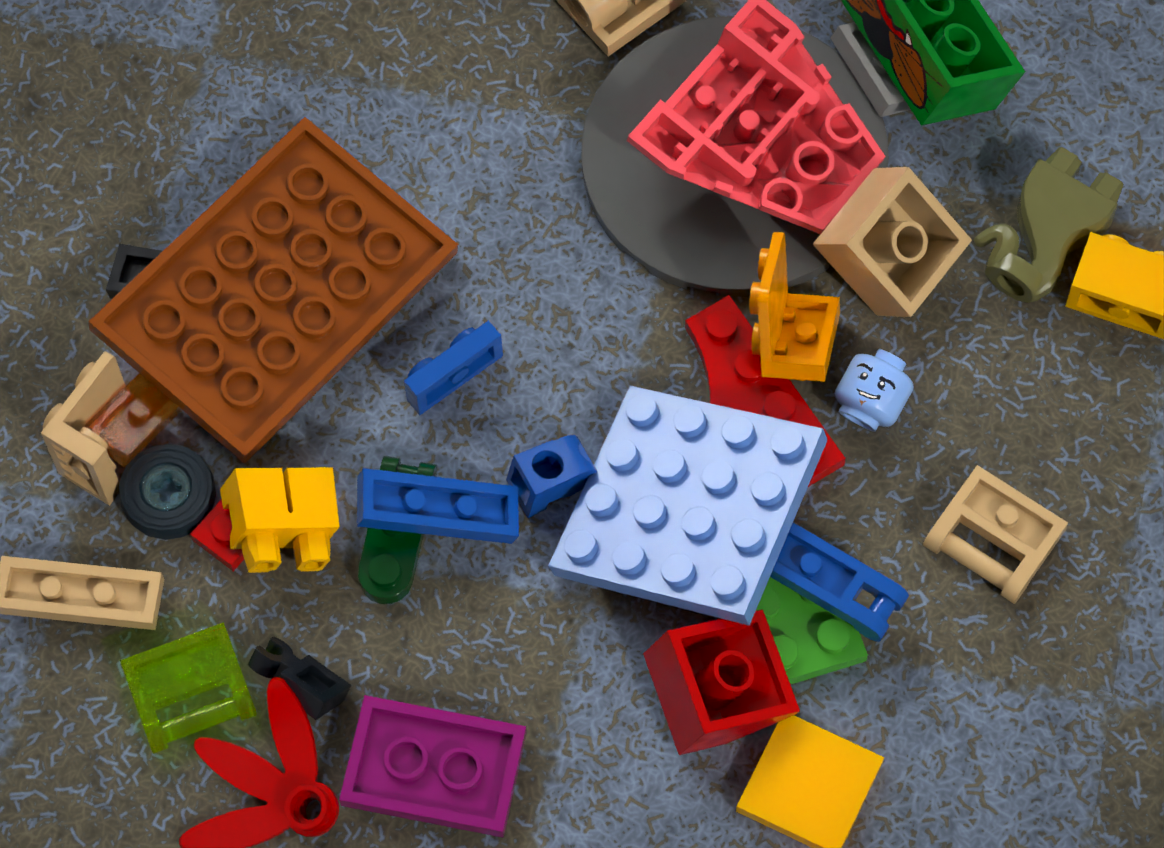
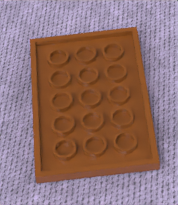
M304 117L88 321L89 330L245 464L457 254L459 244Z

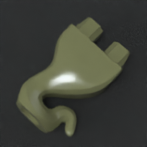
M1059 147L1046 161L1038 159L1024 181L1017 204L1019 228L1032 263L1030 264L1017 256L1019 236L1015 229L1007 224H995L974 237V244L978 247H985L991 242L996 241L986 262L985 274L996 288L1017 301L1030 303L1038 301L1049 294L1058 282L1067 255L1073 250L1085 247L1090 232L1105 235L1112 224L1118 206L1117 202L1121 195L1123 182L1107 172H1100L1091 186L1088 187L1075 179L1082 161L1077 155L1063 147Z

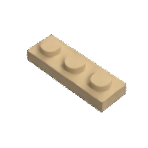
M1 556L0 614L156 630L164 577L162 572Z

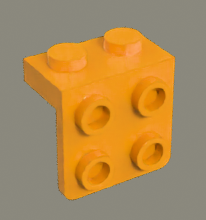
M773 232L769 249L761 248L759 254L758 278L761 282H752L750 290V314L758 315L759 323H755L753 327L752 354L761 356L762 377L825 382L840 316V297L788 293L785 232Z

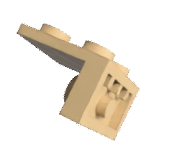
M105 351L96 363L90 362L82 369L76 380L74 391L64 404L59 403L50 410L44 420L41 435L58 474L110 506L119 494L120 482L115 472L116 465L110 459L107 452L108 444L100 435L130 396L115 356Z

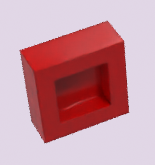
M221 499L190 535L193 542L234 572L244 560L242 549L230 548V534L232 530L229 509H223Z

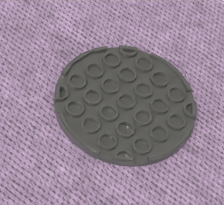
M734 16L705 18L683 23L649 38L620 60L602 82L589 107L582 135L581 161L587 197L598 222L607 236L620 251L628 253L634 260L649 269L650 274L688 290V287L704 291L718 292L719 296L724 297L728 295L730 297L750 296L752 282H761L758 278V261L761 248L769 249L773 232H785L787 284L789 289L809 281L832 267L813 245L820 234L670 175L626 141L628 135L660 99L666 102L718 44L724 27ZM800 30L805 37L802 44L816 65L819 66L823 63L832 76L829 84L843 104H851L886 156L878 168H888V138L883 117L878 115L842 56L818 38Z

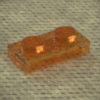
M139 373L88 421L85 427L103 438L108 444L107 452L109 456L125 467L182 409Z

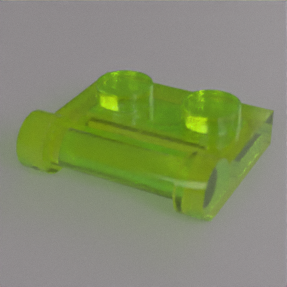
M224 622L120 660L153 754L169 749V742L239 716L242 721L258 716ZM227 683L229 684L233 696L166 721H159L157 709Z

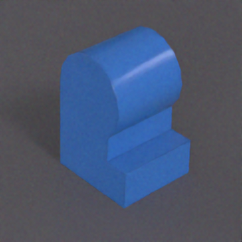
M568 435L514 455L506 481L510 486H518V502L527 518H530L546 510L548 503L559 498L569 497L581 491L588 477L598 471L578 436Z

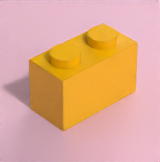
M1090 232L1065 307L1164 339V251L1150 252L1130 245L1119 236L1111 234L1099 235Z

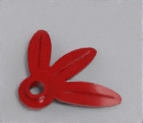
M275 677L269 681L267 705L273 739L285 768V773L260 755L234 743L208 737H199L194 741L195 752L215 773L234 787L266 801L267 804L230 811L190 828L179 838L181 848H248L266 842L289 828L305 837H318L327 833L336 823L339 815L338 798L329 786L317 782L318 761L312 727L301 702L284 679ZM318 800L321 804V812L317 818L309 820L306 816V807L311 801Z

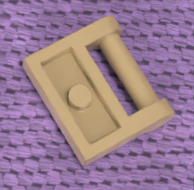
M977 465L932 527L923 546L935 554L942 551L1001 589L1000 596L1015 604L1066 531L1068 522ZM959 522L1021 561L1014 572L952 533Z

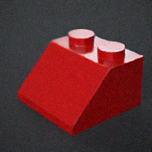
M763 609L755 611L750 625L717 619L667 630L643 653L679 755L730 743L800 712Z

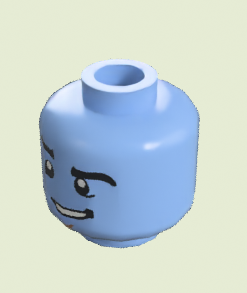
M878 349L875 356L869 354L855 355L835 390V398L842 405L839 413L853 423L873 432L877 430L878 426H892L898 419L914 388L912 380L903 372L906 363L899 357L882 349Z

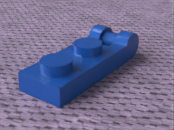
M792 523L770 575L771 578L851 624L860 634L876 642H880L889 628L887 620L893 610L900 611L909 597L908 592L898 583L795 523ZM862 589L875 597L869 609L855 601Z

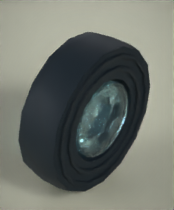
M174 444L151 446L137 454L124 469L119 485L121 507L130 523L145 535L163 540L182 538L192 533L213 509L216 499L214 477L204 459L188 447ZM166 480L167 482L173 480L175 488L181 490V492L172 493L170 501H161L160 495L155 492V489H162Z

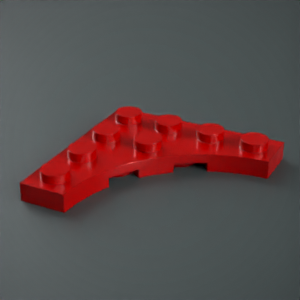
M730 295L685 320V329L694 342L704 366L711 404L824 429L790 379L762 377L761 356L752 354L753 328ZM825 429L824 432L828 440L808 487L845 465L846 458Z

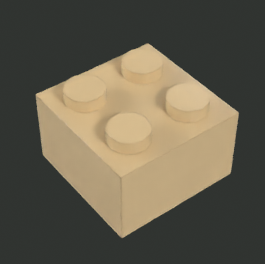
M909 167L874 168L815 240L813 245L877 316L912 317L972 239Z

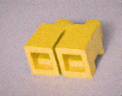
M333 467L286 468L284 472H282V468H235L220 488L223 509H229L232 522L230 548L242 549L248 572L261 573L276 570L282 563L280 548L294 549L297 570L301 572L323 570L330 561V538L340 527Z

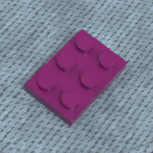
M364 695L339 798L340 804L344 807L504 838L527 734L526 726Z

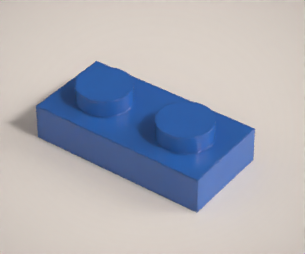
M488 320L477 329L471 327L459 333L451 342L450 348L435 359L428 357L417 363L410 370L408 378L404 380L407 401L419 416L503 356L501 334Z

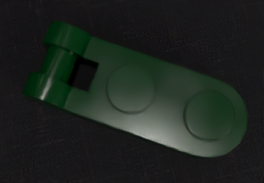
M384 456L380 466V470L437 477L436 464L420 462L419 467L401 464L400 458ZM375 528L367 529L359 564L358 578L363 593L371 601L379 604H393L402 600L409 593L413 584L424 534Z

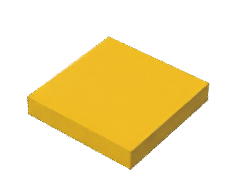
M795 715L777 723L736 806V812L811 848H843L883 764L884 757Z

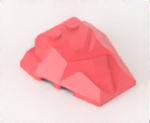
M748 0L724 27L718 44L666 102L660 99L628 135L626 140L670 175L818 234L824 231L874 168H878L886 157L851 104H843L829 84L832 76L823 63L819 66L816 65L802 44L805 37L798 26L766 0Z

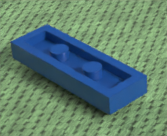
M363 468L357 476V527L512 544L519 537L518 486Z

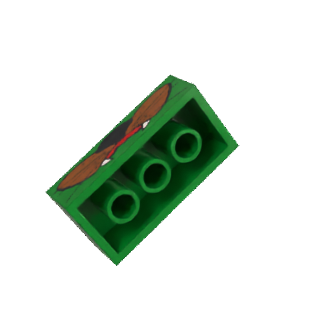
M841 0L921 126L995 110L1026 72L979 0Z

